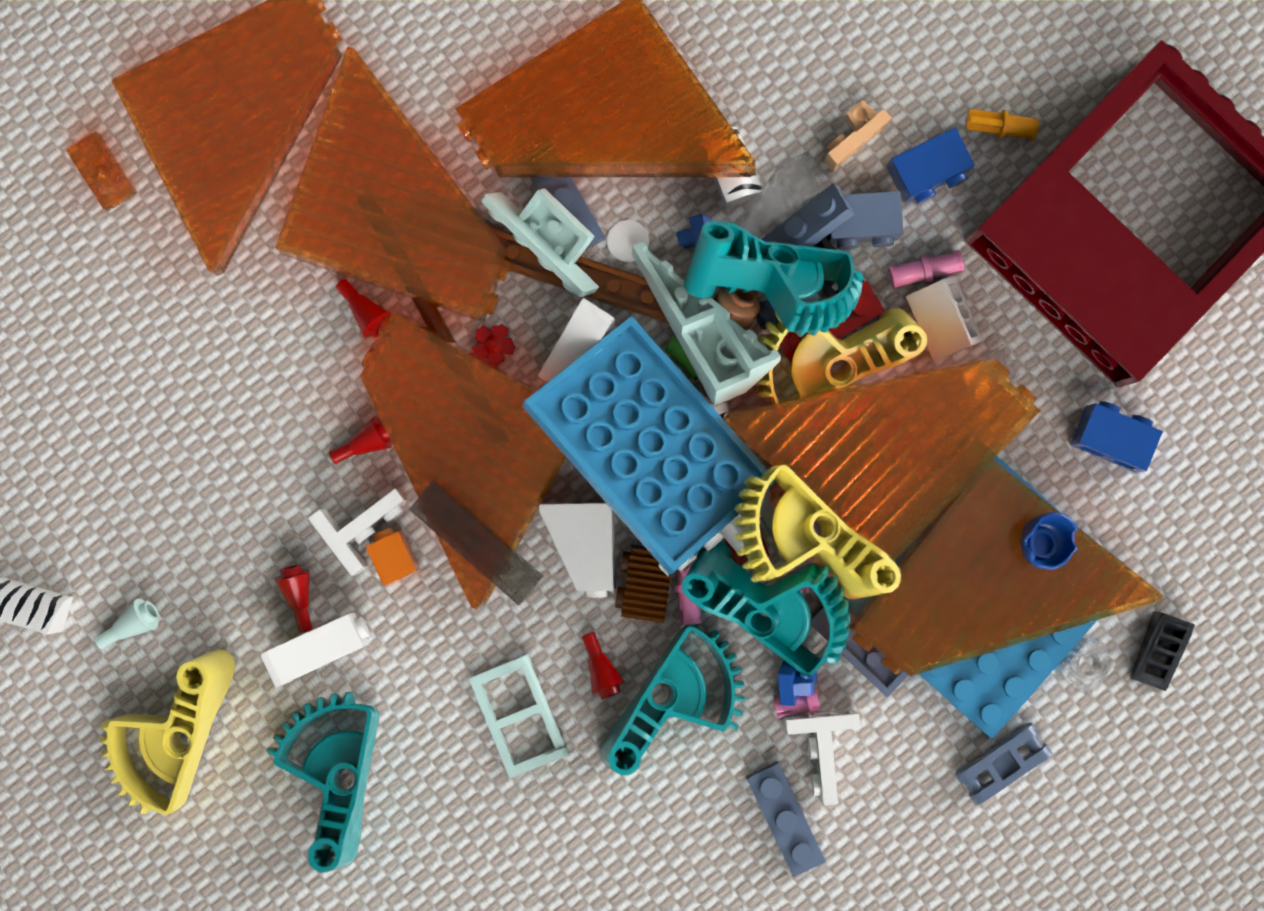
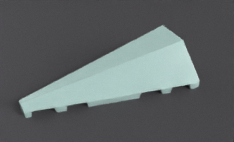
M640 242L632 246L633 258L713 406L746 393L780 362L781 356L776 350L770 351L757 340V335L750 329L744 330L734 320L730 319V313L711 297L698 298L689 294L684 288V279L673 271V266L666 260L662 262L648 251L647 244Z

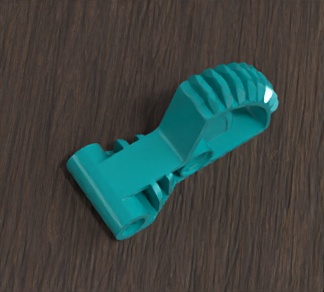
M708 221L701 228L684 280V288L689 294L698 298L711 297L715 293L717 286L726 287L727 293H733L737 288L743 289V292L750 290L761 291L767 297L786 330L795 332L798 336L802 337L806 332L813 336L818 331L827 333L830 327L837 328L839 323L845 322L858 303L862 293L861 288L864 275L854 269L852 256L847 251L766 242L735 223ZM824 280H831L837 283L839 289L837 295L822 301L803 302V300L815 296L821 290Z
M720 541L711 550L707 551L703 547L698 552L697 560L691 565L682 582L683 593L698 607L737 623L804 676L813 675L823 663L836 664L839 661L850 632V613L847 612L849 608L848 600L843 599L845 595L844 588L836 587L838 584L837 576H827L829 573L828 565L819 567L817 564L811 563L782 580L766 586L759 581H751L752 575L745 568H742L743 565L739 566L731 560L732 553L726 543ZM806 586L810 587L820 599L829 621V640L816 654L802 645L811 627L810 609L804 596L799 591Z
M685 625L678 630L633 701L611 728L601 744L600 758L615 773L630 775L639 768L642 756L669 717H676L719 731H725L727 727L733 730L738 729L739 725L730 720L732 714L736 716L743 715V710L734 708L735 701H745L744 695L735 694V688H742L745 684L744 681L733 680V675L741 673L742 669L740 666H729V663L737 658L735 653H728L726 655L722 653L729 647L728 641L724 640L716 645L715 641L720 636L718 630H713L708 635L693 625ZM689 632L698 637L710 649L722 672L724 703L717 723L700 719L707 696L705 679L696 662L679 649ZM664 683L668 688V697L662 703H655L652 698V690L657 684ZM618 749L625 754L621 761L614 756Z
M352 692L345 693L343 703L339 694H331L330 706L324 697L317 698V710L311 703L305 704L304 712L306 717L300 712H294L292 718L296 725L284 722L281 726L287 735L275 734L273 737L274 741L280 744L279 748L269 747L266 750L269 755L274 756V765L320 788L323 792L315 841L308 850L310 866L321 873L330 872L351 864L357 856L361 838L364 796L380 713L373 706L355 704V697ZM346 709H357L367 712L364 733L341 731L326 736L308 753L303 767L288 759L290 751L299 736L307 727L321 717ZM345 769L351 770L355 777L354 784L350 789L344 788L340 782L341 773Z

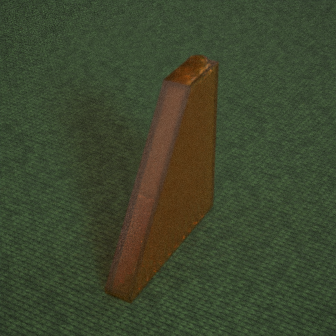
M267 0L111 80L208 271L217 276L225 272L343 56L337 44L343 41L333 22L326 24L321 15L322 12L327 10L322 0Z
M624 0L455 108L461 119L456 124L467 142L474 139L480 148L475 151V154L486 170L492 167L498 177H751L756 174L755 159L642 0Z
M347 47L275 248L284 256L485 322L487 314L493 315L497 307L499 295L495 294L498 282L499 280L503 282L506 280L510 269L511 261L506 260L507 253L505 248L354 48Z
M393 312L392 316H388L381 324L378 332L381 337L375 348H371L366 353L362 361L364 369L360 378L470 606L478 610L487 604L538 511L539 504L543 502L567 457L522 407L524 401L537 392V389L407 315Z
M977 358L727 411L722 418L771 466H788L850 529L881 549L894 561L1034 419L1040 410L1033 404L1037 400L1036 396L1022 384L1016 388L1007 379L1011 373L998 360L994 358L989 362L987 359Z
M987 457L979 461L898 563L897 567L901 574L898 588L893 592L872 596L849 625V629L855 633L852 640L868 653L874 648L884 657L880 662L898 676L903 671L909 676H913L1160 601L1164 595L1080 528L1075 532V543L1078 549L1073 553L1066 565L1054 570L1035 568L1028 563L1022 554L1020 544L1024 525L1034 516L1046 512H1060L991 457Z

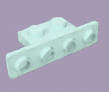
M545 188L537 190L523 211H520L501 192L485 194L480 201L488 208L489 215L496 221L503 223L513 232V238L522 246L528 247L538 257L537 260L541 266L549 271H553L563 281L562 284L568 292L583 297L597 291L599 286L575 264L595 236Z

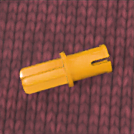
M970 109L965 119V126L970 131L996 134V137L1002 139L1004 136L1035 140L1039 128V119L1011 115L1007 110L997 113Z

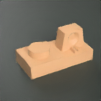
M862 100L846 114L845 118L854 132L847 138L842 133L826 147L830 152L827 154L824 162L832 172L887 127L892 118L885 109L877 113Z

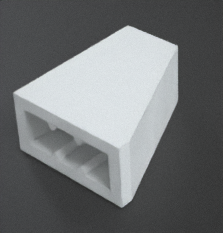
M583 298L538 375L539 379L544 382L542 387L616 328L614 317Z
M607 503L539 504V512L576 591H586V597L588 598L607 597V591H613L616 588L615 512Z
M353 612L260 654L275 688L369 645L366 638L370 636V632L362 617L357 618Z

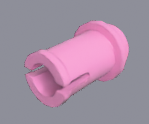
M814 689L813 695L798 696L795 706L781 705L780 695L773 696L778 719L808 712L812 716L814 715L813 711L820 710L816 689Z

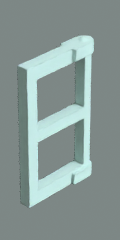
M522 654L518 658L468 678L509 779L569 755L567 746L564 744L531 664L532 661L529 654ZM522 668L536 704L496 719L482 684ZM541 713L555 748L515 764L501 728Z

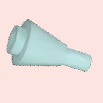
M136 599L110 629L95 637L96 645L103 650L119 639H126L156 630L159 619L156 607L149 601L145 602L142 599Z

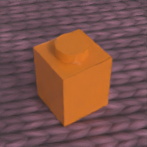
M390 527L371 536L374 542L365 546L383 586L394 583L421 570L404 531L394 533Z

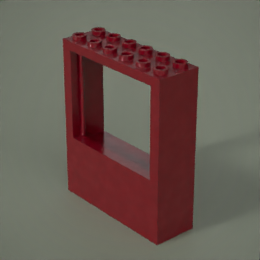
M1163 40L1148 51L964 240L1117 388L1140 382L1264 253L1263 212L1215 263L1189 287L1069 173L1072 167L1155 83L1264 187V136L1260 127L1253 121L1246 120L1238 113L1232 100L1225 95H1219L1209 85L1207 77L1202 72L1192 69L1182 59L1180 51L1174 46L1166 44Z

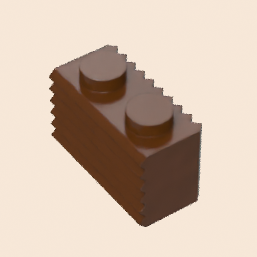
M631 544L630 552L623 551L620 572L627 573L625 587L618 586L615 608L622 609L621 617L664 623L671 575L667 577L658 566L659 562L645 546Z

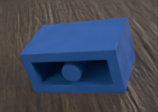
M955 127L891 158L886 168L897 190L901 192L904 204L914 199L917 204H920L936 195L934 189L945 184L950 189L968 179L967 173L975 164Z
M1099 401V404L1095 403L1085 406L1070 445L1133 472L1147 471L1163 431L1152 427L1154 422L1143 416L1133 415L1130 418L1120 414V407L1109 402Z

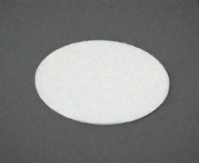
M623 220L616 223L610 229L607 236V246L610 253L620 261H635L632 256V246L644 242L649 247L647 230L643 225L633 220Z

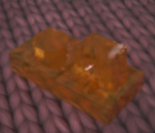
M97 131L66 149V152L103 210L108 212L137 194V191L106 142Z

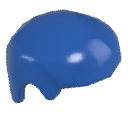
M1046 512L1032 517L1024 525L1020 537L1024 558L1032 566L1040 569L1054 570L1066 565L1073 553L1078 549L1075 543V532L1078 530L1077 524L1067 514Z

